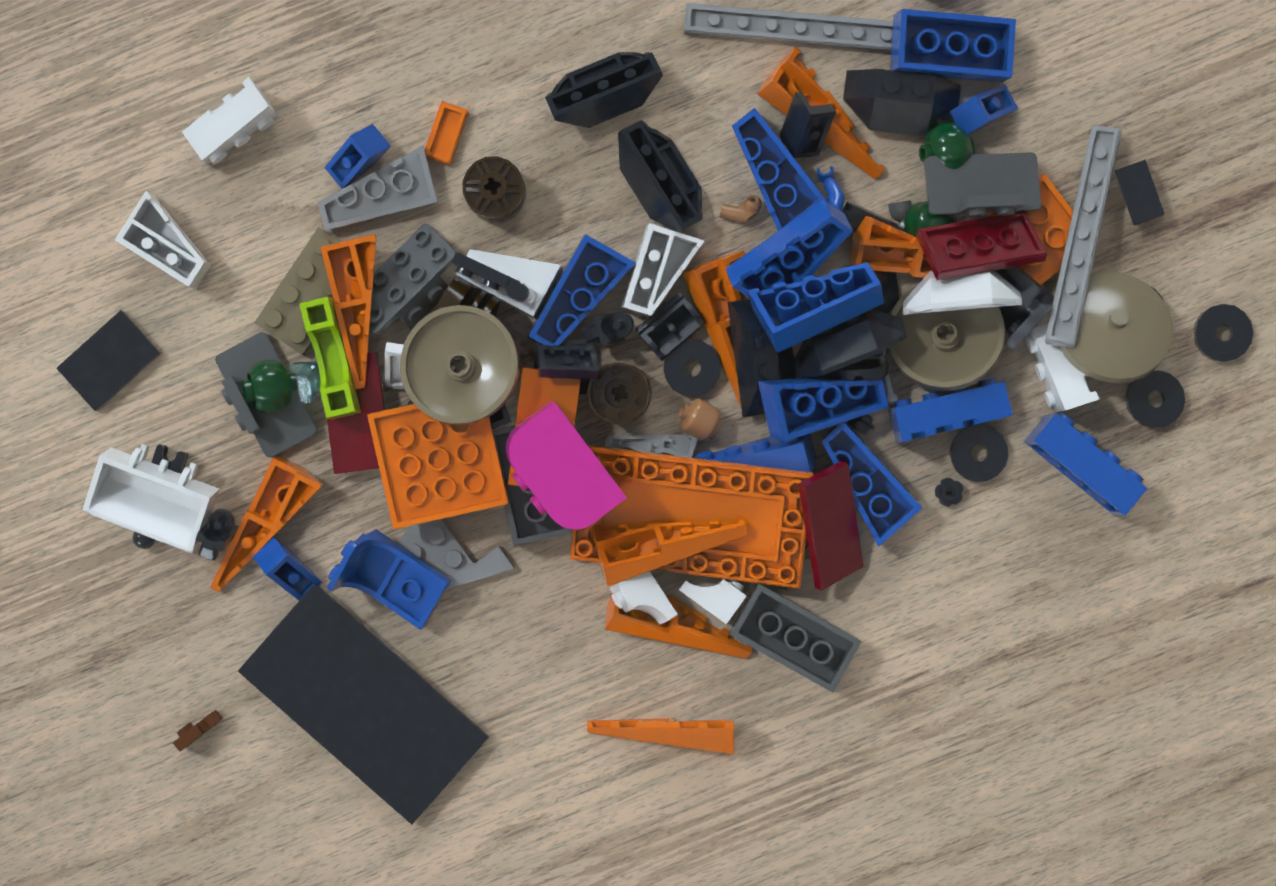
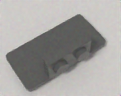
M1035 153L971 155L964 165L958 169L947 168L940 162L937 156H929L924 160L928 211L931 215L969 214V217H981L987 215V213H997V216H1008L1019 211H1036L1041 207L1038 163Z
M423 224L374 272L369 330L376 336L380 335L397 318L412 330L438 304L448 287L440 275L452 264L454 255L457 252L429 224Z
M260 332L216 356L215 361L225 379L222 381L225 389L221 390L226 402L229 405L233 404L236 408L238 415L235 418L242 431L247 430L248 433L254 434L265 456L271 458L314 436L317 433V427L297 390L293 391L291 403L284 410L277 413H262L254 408L252 402L246 403L242 389V380L248 379L247 371L254 364L263 360H275L282 363L268 335Z

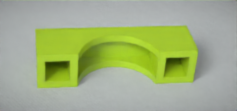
M327 296L299 303L305 330L312 343L319 367L320 393L326 418L334 420L361 413L334 308V300Z

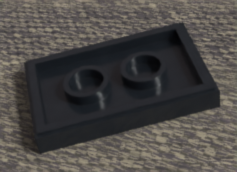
M120 310L56 369L94 411H98L161 353L125 312Z

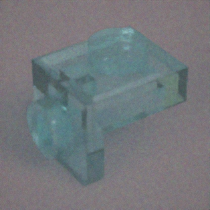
M317 361L293 362L290 365V371L296 374L297 391H299L301 403H312L320 393L321 382Z

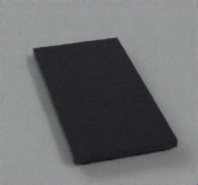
M316 583L238 670L243 677L411 825L489 738V735Z

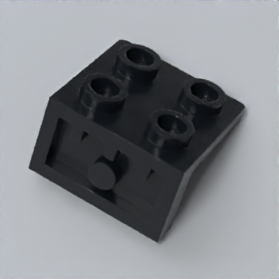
M1018 266L1006 268L1000 274V276L1020 291L1022 305L999 307L1006 332L1010 334L1004 344L1011 350H1014L1050 311L1054 296Z
M537 345L533 369H538V375L542 378L581 379L579 394L585 395L588 391L590 379H598L599 367L596 348Z

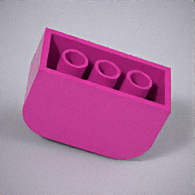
M548 401L510 432L506 442V455L510 465L516 471L511 476L523 491L529 489L534 496L530 498V501L539 513L543 515L547 512L560 526L574 530L586 528L627 498L554 401Z

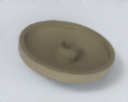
M1119 272L1094 273L1090 277L1075 348L1059 347L1067 360L1075 368L1091 378L1108 383L1133 382L1154 371L1168 353L1173 335L1171 316L1166 304L1158 293L1140 279Z
M916 286L909 290L898 301L891 313L893 316L902 318L907 334L906 339L897 341L889 348L895 365L903 375L922 387L937 391L963 389L987 376L997 364L1005 342L1004 320L999 307L903 315V301Z
M457 305L444 307L425 316L409 333L401 352V380L411 401L431 418L453 425L476 423L496 413L510 398L519 375L518 350L508 329L490 313L471 306Z

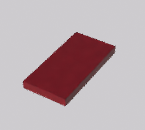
M1026 211L1016 212L1008 216H993L921 228L917 230L916 234L936 280L1044 262L1048 255Z
M377 351L368 352L365 388L356 390L361 413L334 420L327 418L334 474L379 468L367 414L385 410Z
M843 461L798 484L814 586L821 591L864 567L849 465Z

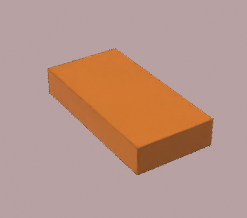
M441 101L425 147L427 158L451 166L469 110Z

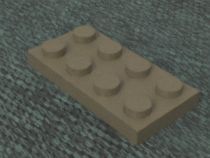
M320 227L317 228L254 322L301 355H305L312 343L305 330L299 303L327 296L333 299L320 247L341 241Z

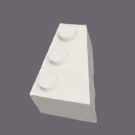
M249 77L242 82L245 88L233 97L231 93H228L222 98L224 103L213 111L208 110L182 132L201 160L207 165L211 162L216 164L227 156L226 151L234 146L238 148L246 144L251 139L249 135L258 129L263 131L269 128L275 122L274 118L278 116L260 88Z
M145 191L115 241L188 287L196 290L211 267L210 263L157 198L148 191Z
M649 223L644 231L635 261L636 264L633 267L621 309L645 317L652 316L675 281L702 246L704 240Z
M470 249L467 257L527 285L530 293L528 294L529 297L521 302L520 300L517 301L510 298L506 289L502 287L495 291L483 285L484 279L473 274L470 279L459 273L456 275L473 284L478 289L487 292L491 296L500 299L535 319L561 272L562 266Z
M1048 323L1033 328L1028 336L1025 337L1030 353H1035L1038 364H1035L1037 376L1040 381L1044 380L1047 391L1044 392L1048 407L1053 408L1055 412H1060L1099 400L1096 391L1090 393L1085 378L1087 375L1080 372L1067 360L1059 346L1045 343Z

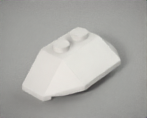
M994 270L936 280L933 271H930L903 301V315L1022 305L1020 291Z

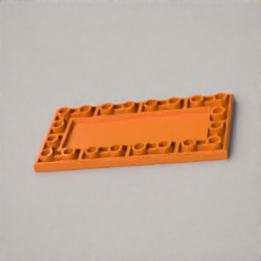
M588 445L627 498L592 525L583 529H572L570 559L600 563L592 532L593 526L600 525L602 530H617L618 525L627 524L628 529H640L646 527L647 523L692 522L693 526H710V521H719L720 525H733L739 523V520H744L748 535L654 570L801 588L806 530L798 484L812 477V472Z

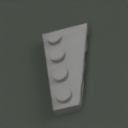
M424 146L415 149L319 201L318 206L325 230L438 202Z

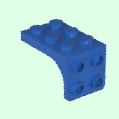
M375 529L368 534L363 533L357 540H350L341 552V555L344 556L340 564L334 566L328 576L330 582L327 589L332 592L340 587H351L361 590L421 630L428 623L451 580Z

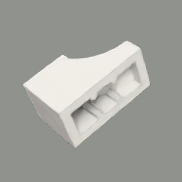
M650 571L621 581L610 588L613 593L612 599L620 609L623 608L625 613L633 609L644 611L651 615L659 625L678 615Z
M685 579L679 587L682 593L725 624L728 623L747 596L742 592L745 587L736 580L726 581L721 579L716 584L702 586L693 584Z

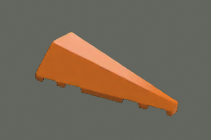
M795 46L766 78L757 95L786 116L794 94L797 92H802L811 106L831 104L836 114L824 143L876 179L883 174L885 167L883 164L879 166L869 155L868 150L870 146L866 141L863 143L859 141L852 131L855 127L830 91L825 92L814 79L817 75L813 68L807 69L799 58L801 52Z
M868 216L863 219L853 234L848 261L851 266L868 262L873 271L910 273L913 277L924 278L932 271L917 237Z
M376 234L320 247L355 390L365 388Z
M744 250L700 263L682 272L699 314L706 323L707 332L740 406L741 401L727 302L745 300V296L732 287L726 268L744 256Z
M279 455L275 456L266 471L250 508L245 512L210 588L219 592L321 488L322 483L304 467Z
M739 520V523L733 525H720L719 521H710V526H693L692 522L647 523L646 527L640 529H628L627 524L618 525L617 530H602L600 525L592 527L607 587L748 535L744 520Z
M611 594L607 606L605 630L747 659L752 653V647L747 644L744 645L729 636V630L725 628L719 630L707 622L708 618L672 595L667 596V599L678 615L659 625L651 615L644 611L633 609L625 613L623 608L620 609L614 603Z
M674 718L587 721V732L592 734L734 754L733 719L674 721Z

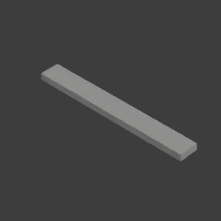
M686 3L684 34L891 52L893 21L693 3Z
M1092 125L1046 332V344L1075 348L1121 139V128Z

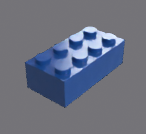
M901 9L893 15L890 70L943 78L1003 83L1012 78L1016 19Z
M1054 413L1045 415L1024 440V443L1112 515L1126 516L1148 489L1142 484L1144 479L1132 469L1128 471L1123 469L1119 465L1121 460L1112 452L1100 450L1096 446L1098 441L1087 432L1082 434L1073 428L1075 422L1065 414L1061 413L1058 415Z

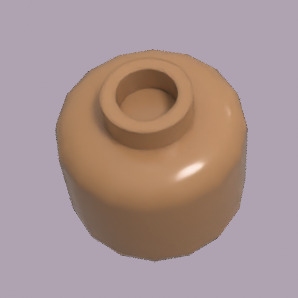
M700 398L693 400L690 404L684 403L678 413V418L681 419V430L699 441H705L708 438L713 439L718 434L723 423V419L720 418V410Z

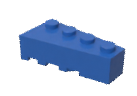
M755 108L732 125L778 231L825 199Z
M825 199L821 200L728 266L726 271L732 287L750 298L748 290L759 288V291L774 288L773 284L785 282V285L803 281V277L813 275L852 233L853 230L845 213Z
M585 234L581 238L527 337L540 345L559 346L636 262Z
M868 262L832 270L826 276L814 277V275L803 277V281L785 285V282L773 284L774 288L759 291V288L748 290L752 309L777 353L884 304L881 283Z
M832 377L758 381L770 437L784 442L889 407L883 379L866 381L863 378H855L852 381H845Z
M996 378L979 381V388L968 390V387L951 391L950 395L941 397L939 391L922 395L923 401L912 403L911 398L894 402L895 408L888 409L896 443L1012 416L1005 381L996 383Z
M846 422L837 424L822 437L821 442L833 464L840 461L848 463L854 502L879 547L922 509V505Z
M811 434L786 442L773 437H766L742 445L730 446L717 452L705 451L697 454L695 457L698 459L812 473L817 459Z

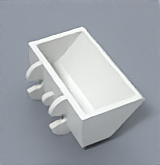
M141 444L140 449L136 448L132 455L112 447L99 456L82 512L192 554L198 542L195 540L197 533L209 520L219 488L194 479L198 465L191 462L190 466L185 467L182 474L167 469L169 463L167 460L162 459L160 465L146 461L149 446Z

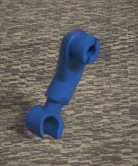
M830 166V172L827 174H822L820 168H817V178L820 182L824 183V189L828 195L827 201L842 211L845 195L835 180L833 166Z

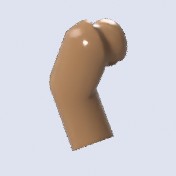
M749 195L746 198L747 200L737 207L722 204L719 217L745 223L760 212L761 200L756 195Z

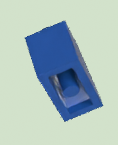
M1002 84L975 95L951 110L950 113L954 123L969 135L1016 111L1018 107L1007 86Z
M371 124L350 135L324 168L343 189L376 164L391 145L378 129Z
M274 536L253 556L265 575L297 600H300L315 583L318 586L322 583L292 550Z

